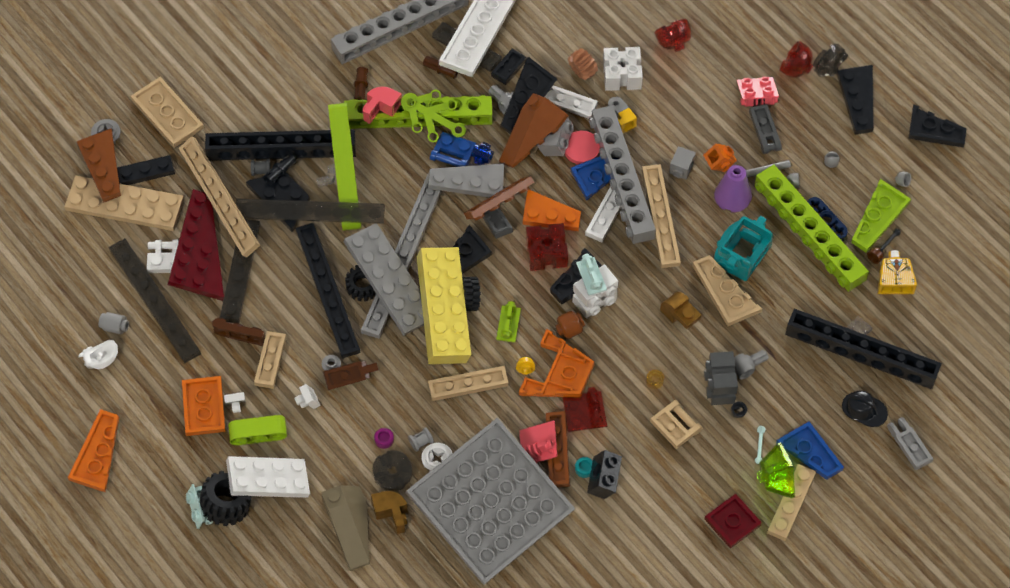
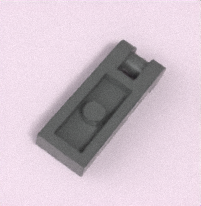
M768 105L749 108V114L758 136L762 153L766 154L772 150H782ZM767 140H772L773 143L768 144Z

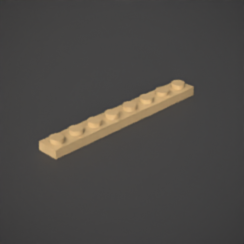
M191 136L179 147V150L242 256L248 257L260 244L197 139Z

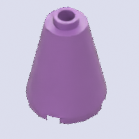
M731 166L715 189L714 198L716 204L721 209L739 212L747 208L751 201V188L746 170L742 166Z

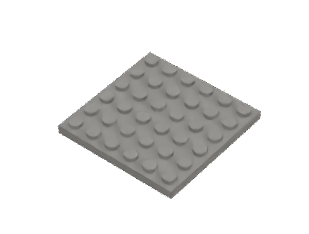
M498 418L405 492L483 585L575 510L568 499Z

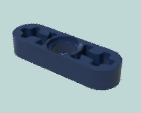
M812 197L808 199L807 202L810 205L818 206V209L815 207L813 209L820 213L819 216L821 218L825 216L831 218L832 222L827 223V225L834 233L836 231L838 233L842 232V235L837 234L842 242L845 241L848 233L847 227L820 198Z

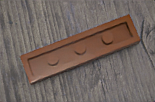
M528 176L519 179L464 212L466 219L479 220L485 216L484 213L488 210L491 212L499 208L501 202L504 201L506 203L514 199L516 193L526 192L530 189L529 186L534 183L532 177Z
M566 412L546 413V422L555 421L557 457L548 459L549 478L557 488L570 487Z

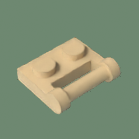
M677 400L671 402L650 419V422L675 449L699 434L703 429L699 423L696 424L680 407L681 404ZM671 412H675L690 429L687 430Z

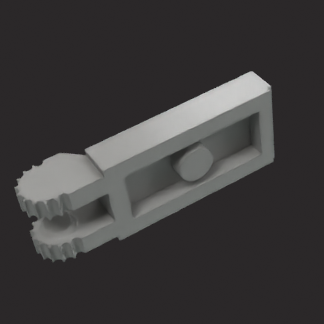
M903 417L898 419V424L903 430L901 433L893 422L888 424L889 432L915 471L933 462V457L914 429L909 426Z

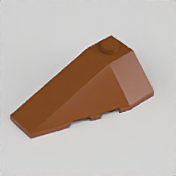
M533 93L522 107L499 162L514 168L530 154V150L533 147L545 142L543 139L547 135L558 131L569 115L547 98Z

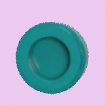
M588 457L579 458L575 463L576 474L582 478L590 477L593 460Z

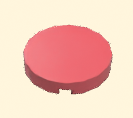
M582 130L571 133L565 156L570 162L579 165L600 155V145L596 144L593 133Z

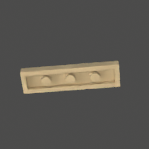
M504 366L428 381L432 401L507 387L509 384Z
M800 464L797 465L767 534L786 541L816 475V471Z

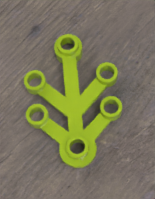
M433 90L431 93L421 96L407 93L402 97L401 105L410 113L413 132L420 133L423 129L417 116V111L424 115L429 133L428 140L430 142H436L439 138L438 133L435 131L433 120L450 129L455 137H462L465 134L466 128L462 123H453L437 114L440 111L456 109L457 102L454 99H449L442 104L425 107L420 103L429 100L438 101L441 98L440 91ZM438 92L439 98L434 99L432 93ZM408 99L414 100L412 106L407 105ZM450 101L455 102L454 108L448 107ZM415 124H419L421 126V129L419 131L414 130ZM457 126H460L462 128V132L460 134H457L455 132V128ZM435 133L437 135L436 140H431L430 134Z

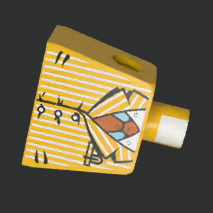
M897 250L890 251L888 253L889 258H884L880 266L878 294H914L917 282L910 259L900 258V252Z

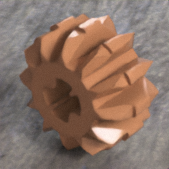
M582 48L573 52L568 58L572 70L583 80L591 78L598 71L597 63L591 54Z

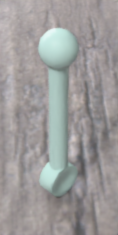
M759 426L757 429L759 440L757 457L755 458L756 464H761L763 461L761 458L763 433L766 430L763 426Z

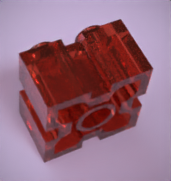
M564 223L551 224L548 226V229H541V225L526 227V244L530 271L545 270V265H552L553 269L568 267L567 243H565Z

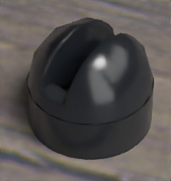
M735 402L731 407V414L736 418H742L747 413V406L743 402ZM740 408L743 409V411H741V412H738V413H735V412H734V411H736V410H738V409H740Z

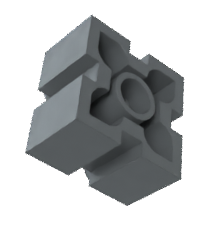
M733 351L710 353L709 360L705 362L706 369H704V379L708 381V387H706L707 398L711 399V405L734 404L738 389Z

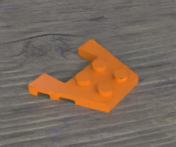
M546 329L540 346L558 352L545 383L525 377L519 390V395L581 397L593 370L594 361L576 348L573 349L566 344L565 340L556 337L552 331Z

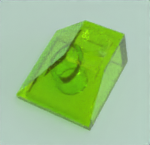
M780 442L759 462L760 471H757L758 481L763 483L767 491L795 498L794 466L782 442Z

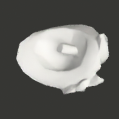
M107 340L95 347H87V349H84L79 354V358L83 357L85 361L84 366L88 369H103L115 360L118 354V345L114 340Z

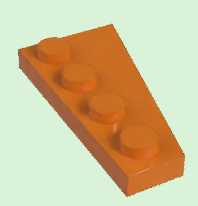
M100 409L70 471L69 481L106 493L119 423V416L117 414Z

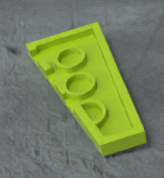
M880 179L851 243L867 253L909 205L911 198Z

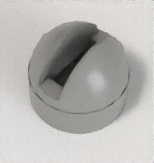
M834 151L828 152L824 158L825 165L830 168L836 167L839 164V155Z
M904 171L899 172L895 177L896 183L900 186L908 187L911 182V174Z
M799 173L789 174L787 176L788 181L795 188H799Z

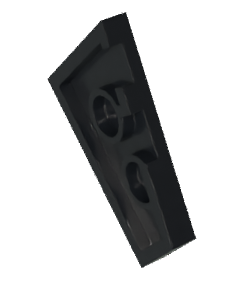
M913 104L908 139L964 148L967 128L947 119L942 120L934 116V113L930 111L927 113L920 110L919 106Z

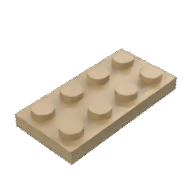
M161 77L131 95V100L173 148L204 129L203 123Z

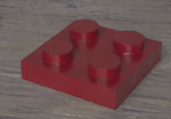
M734 494L705 516V521L730 549L762 524L737 494Z

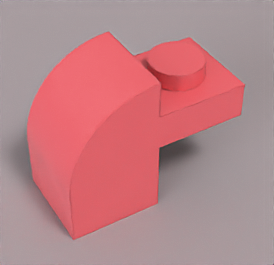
M376 87L367 93V103L362 109L364 121L370 124L379 111L393 117L401 106L402 94L389 87Z

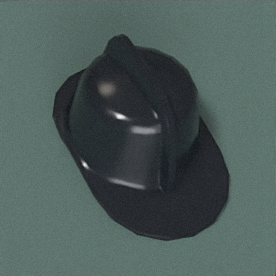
M866 391L850 393L843 399L842 410L846 416L869 427H879L887 420L888 411L884 403L872 397Z

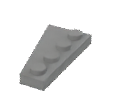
M504 164L430 169L428 189L491 197L503 190Z

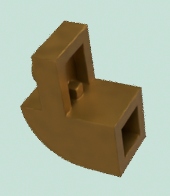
M682 292L674 293L661 303L660 311L672 323L678 320L686 329L699 321L702 316L689 303V298Z
M393 491L371 494L376 520L393 517L397 534L404 533L405 525L408 524L405 515L408 512L405 499Z

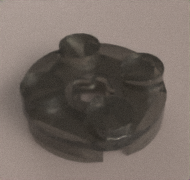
M832 44L830 45L831 49L828 51L824 49L816 57L813 63L815 69L813 70L818 76L825 77L829 75L832 77L837 73L839 66L848 58V54L841 45Z
M395 450L387 451L382 456L379 455L375 459L372 468L375 483L387 490H402L411 480L413 473L412 464L404 453ZM394 466L397 472L390 474L387 469H391Z

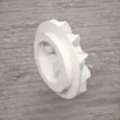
M432 443L423 450L421 459L424 468L426 467L431 471L440 464L437 460L433 461V453L438 457L442 456L441 462L453 453L443 443Z

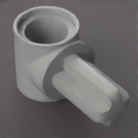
M492 85L488 92L499 101L498 107L505 114L513 92L505 93L497 85Z
M761 350L751 356L743 353L735 356V372L742 380L752 375L755 371V366L769 359L767 352Z

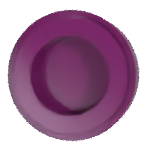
M388 428L377 430L374 435L376 446L382 449L391 447L394 443L393 432Z

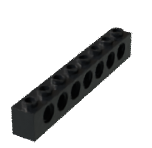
M351 129L353 157H356L355 129ZM331 130L206 133L205 151L209 161L283 159L287 154L293 155L295 159L334 158Z
M795 308L787 324L785 333L787 336L929 389H933L942 365L938 361Z

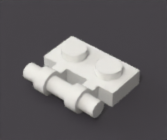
M179 239L172 240V242H162V240L148 242V249H155V253L147 254V273L171 272ZM162 249H172V253H162Z

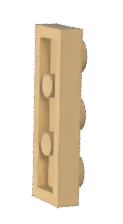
M267 331L254 380L255 386L274 389L286 334Z

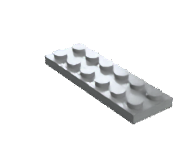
M375 223L345 238L344 244L402 335L405 336L424 326L420 290L378 224Z

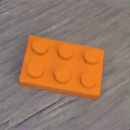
M221 376L182 380L186 436L226 432Z

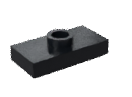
M512 48L491 72V77L507 85L526 62L527 57Z

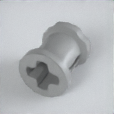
M424 428L423 431L414 436H408L415 452L419 451V448L434 442L427 428Z

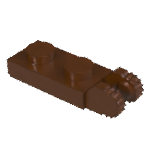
M215 318L212 321L214 333L217 335L259 346L264 345L265 333L260 328H249L240 323H228L223 318Z

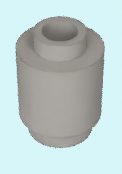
M107 312L101 314L98 325L103 331L122 335L128 330L129 321L124 315Z

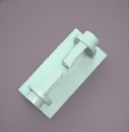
M584 254L582 260L576 262L588 295L606 291L607 288L595 257L592 258L589 254Z
M192 484L186 493V501L191 507L192 520L195 522L197 529H199L202 523L210 525L213 521H208V516L204 517L199 500L202 486L195 488L194 484Z

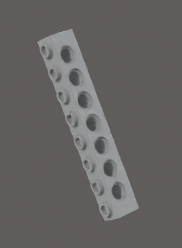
M412 0L406 4H401L397 8L384 12L374 19H369L359 26H354L342 34L335 35L331 38L332 50L341 64L347 63L467 6L468 0Z
M614 106L593 109L591 118H589V124L591 129L594 128L595 142L600 145V157L605 160L604 168L606 174L610 175L611 178L610 187L616 193V205L621 207V220L626 222L627 225L625 227L626 235L628 238L631 237L633 244L655 239L656 229Z

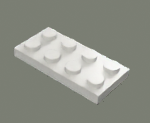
M228 456L226 460L232 496L308 498L310 495L305 459Z

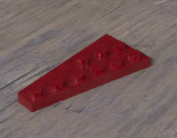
M193 189L167 285L223 301L224 291L213 206L205 192Z

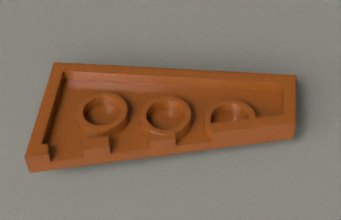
M112 129L76 141L103 203L120 197L121 191Z

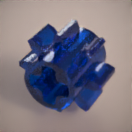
M483 142L480 145L476 144L471 152V157L475 159L474 163L484 165L491 162L494 151L490 149V144Z

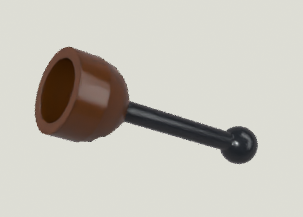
M894 229L893 234L880 248L874 247L867 253L868 259L874 264H879L884 257L883 250L896 236L901 234V231Z

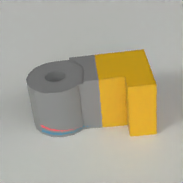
M620 97L609 99L608 106H614L623 134L637 126V117Z

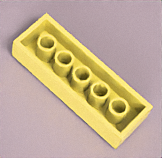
M459 247L421 248L417 255V266L428 364L467 363L471 356Z

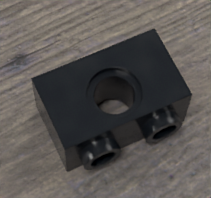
M604 450L593 457L587 493L602 499H606L616 493L622 456Z

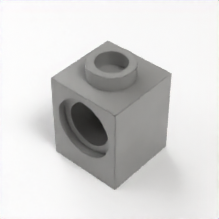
M678 146L670 163L669 174L677 178L687 179L694 164L696 152Z

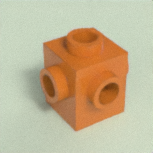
M721 144L713 145L703 155L711 170L721 172L727 171L737 161L733 149L730 146Z

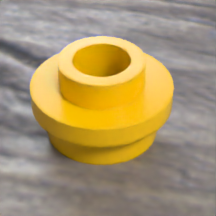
M522 357L516 364V370L521 374L528 375L535 371V363L529 357Z

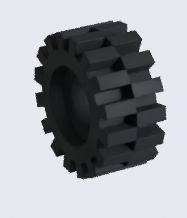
M356 265L355 270L351 268L350 273L347 272L346 290L354 300L356 297L358 301L364 298L365 302L368 301L367 297L370 300L373 299V294L376 296V292L371 284L364 288L356 286L355 283L358 279L366 278L359 266Z
M462 277L466 311H477L481 301L479 280L477 277Z

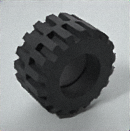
M219 471V474L213 473L211 477L208 476L202 485L199 502L204 517L208 516V521H215L216 525L221 523L223 526H228L229 523L235 525L237 521L241 522L243 517L247 516L252 496H232L228 473ZM225 495L231 497L234 500L223 501L219 499L217 496Z

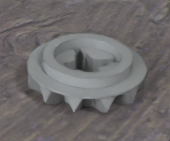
M103 119L93 125L91 136L105 131L106 128L107 130L112 129L114 143L120 138V126L113 120Z

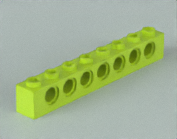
M444 96L438 101L429 100L420 103L425 107H431L445 103L449 99H454L457 102L456 111L448 109L437 112V114L453 123L492 125V96ZM351 99L344 101V103H347L350 129L412 127L410 113L402 105L393 117L384 112L378 113L369 124L364 121L363 113H361L367 100ZM413 99L407 100V105L412 106L414 104ZM450 101L448 107L454 108L455 102ZM417 112L419 122L423 127H427L424 115L421 112ZM433 120L434 126H443L442 124ZM419 124L414 125V127H421Z
M774 164L756 175V190L766 197L770 206H774L779 216L788 222L791 230L801 237L803 244L807 247L809 246L814 256L823 262L826 270L837 278L841 287L849 292L867 280L869 271Z

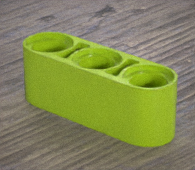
M282 415L231 421L228 424L229 439L232 445L278 441L287 437L286 420Z

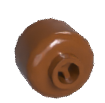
M569 311L557 318L558 324L555 325L559 336L563 335L566 339H570L581 334L585 324L579 312Z

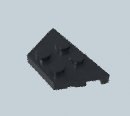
M287 173L279 177L272 185L266 184L263 177L246 181V186L293 232L298 219L303 214V209L310 201L309 195Z

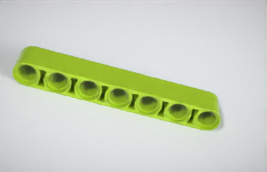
M347 103L328 105L342 230L362 229Z

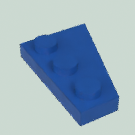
M600 156L571 167V173L586 201L608 184L611 179L610 175H607L605 172V160L601 159Z
M810 421L781 437L776 442V444L826 480L843 471V465Z

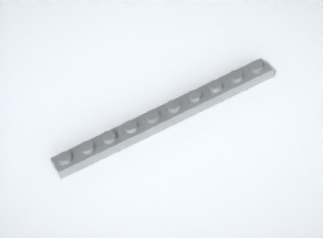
M429 174L426 176L395 249L396 254L407 271L410 268L442 192L441 190L428 189ZM377 294L361 328V333L380 339L390 314Z

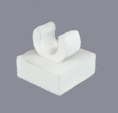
M307 384L299 387L302 394L294 398L297 405H300L301 408L309 405L313 409L321 406L311 387Z
M244 392L224 395L226 405L232 404L233 413L241 412L240 403L246 402Z

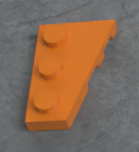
M527 190L523 225L579 231L581 211L532 190Z

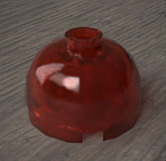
M687 19L674 21L671 23L672 25L662 26L654 33L658 43L667 50L674 49L675 52L683 50L685 48L684 45L691 39L692 32Z
M797 41L788 52L786 60H783L779 71L794 78L800 77L804 73L808 74L814 66L812 64L813 53L811 49L803 42Z

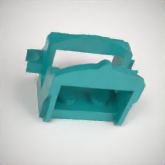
M760 215L756 221L743 216L740 220L729 226L721 239L717 241L714 260L727 273L747 281L772 245L773 234L765 228L766 218ZM742 225H744V226H746V227L749 228V229L743 228V229L740 231V228L742 227ZM741 238L755 245L750 257L744 258L732 251Z

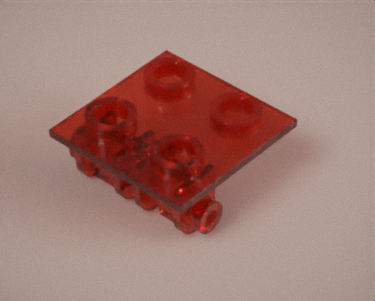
M590 387L587 393H582L581 397H562L568 432L607 427L601 391L596 390L595 387Z

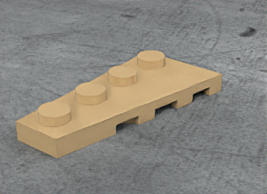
M710 255L693 262V268L727 326L762 312V308L751 300L747 292L744 293L738 283L726 274V271Z

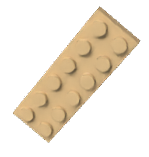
M75 175L65 204L66 211L170 231L175 230L184 202L183 195L120 184L121 196L103 203L93 179Z

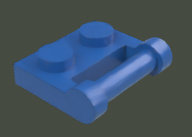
M442 132L435 148L430 154V160H438L456 167L468 166L476 149V143ZM440 152H443V153H446V154H449V155H452V156L461 158L462 160H458V159H455V158H452V157H449V156L440 154Z

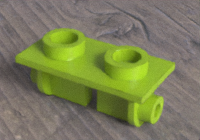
M509 301L508 304L501 308L496 340L514 343L516 341L521 308H517L513 301Z

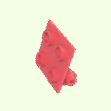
M773 77L737 80L742 97L740 98V103L744 107L754 106V99L755 106H758V99H760L761 105H774V103H778L779 94Z
M554 420L519 430L521 446L536 463L557 457Z

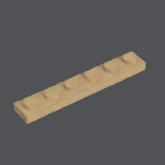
M661 164L642 166L649 210L656 229L655 239L661 268L680 266L681 261Z

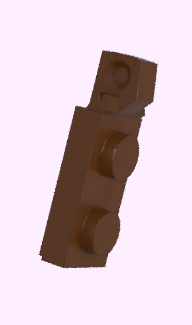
M358 361L323 371L327 388L331 390L370 378L369 373L378 371L377 363L367 365L366 361Z

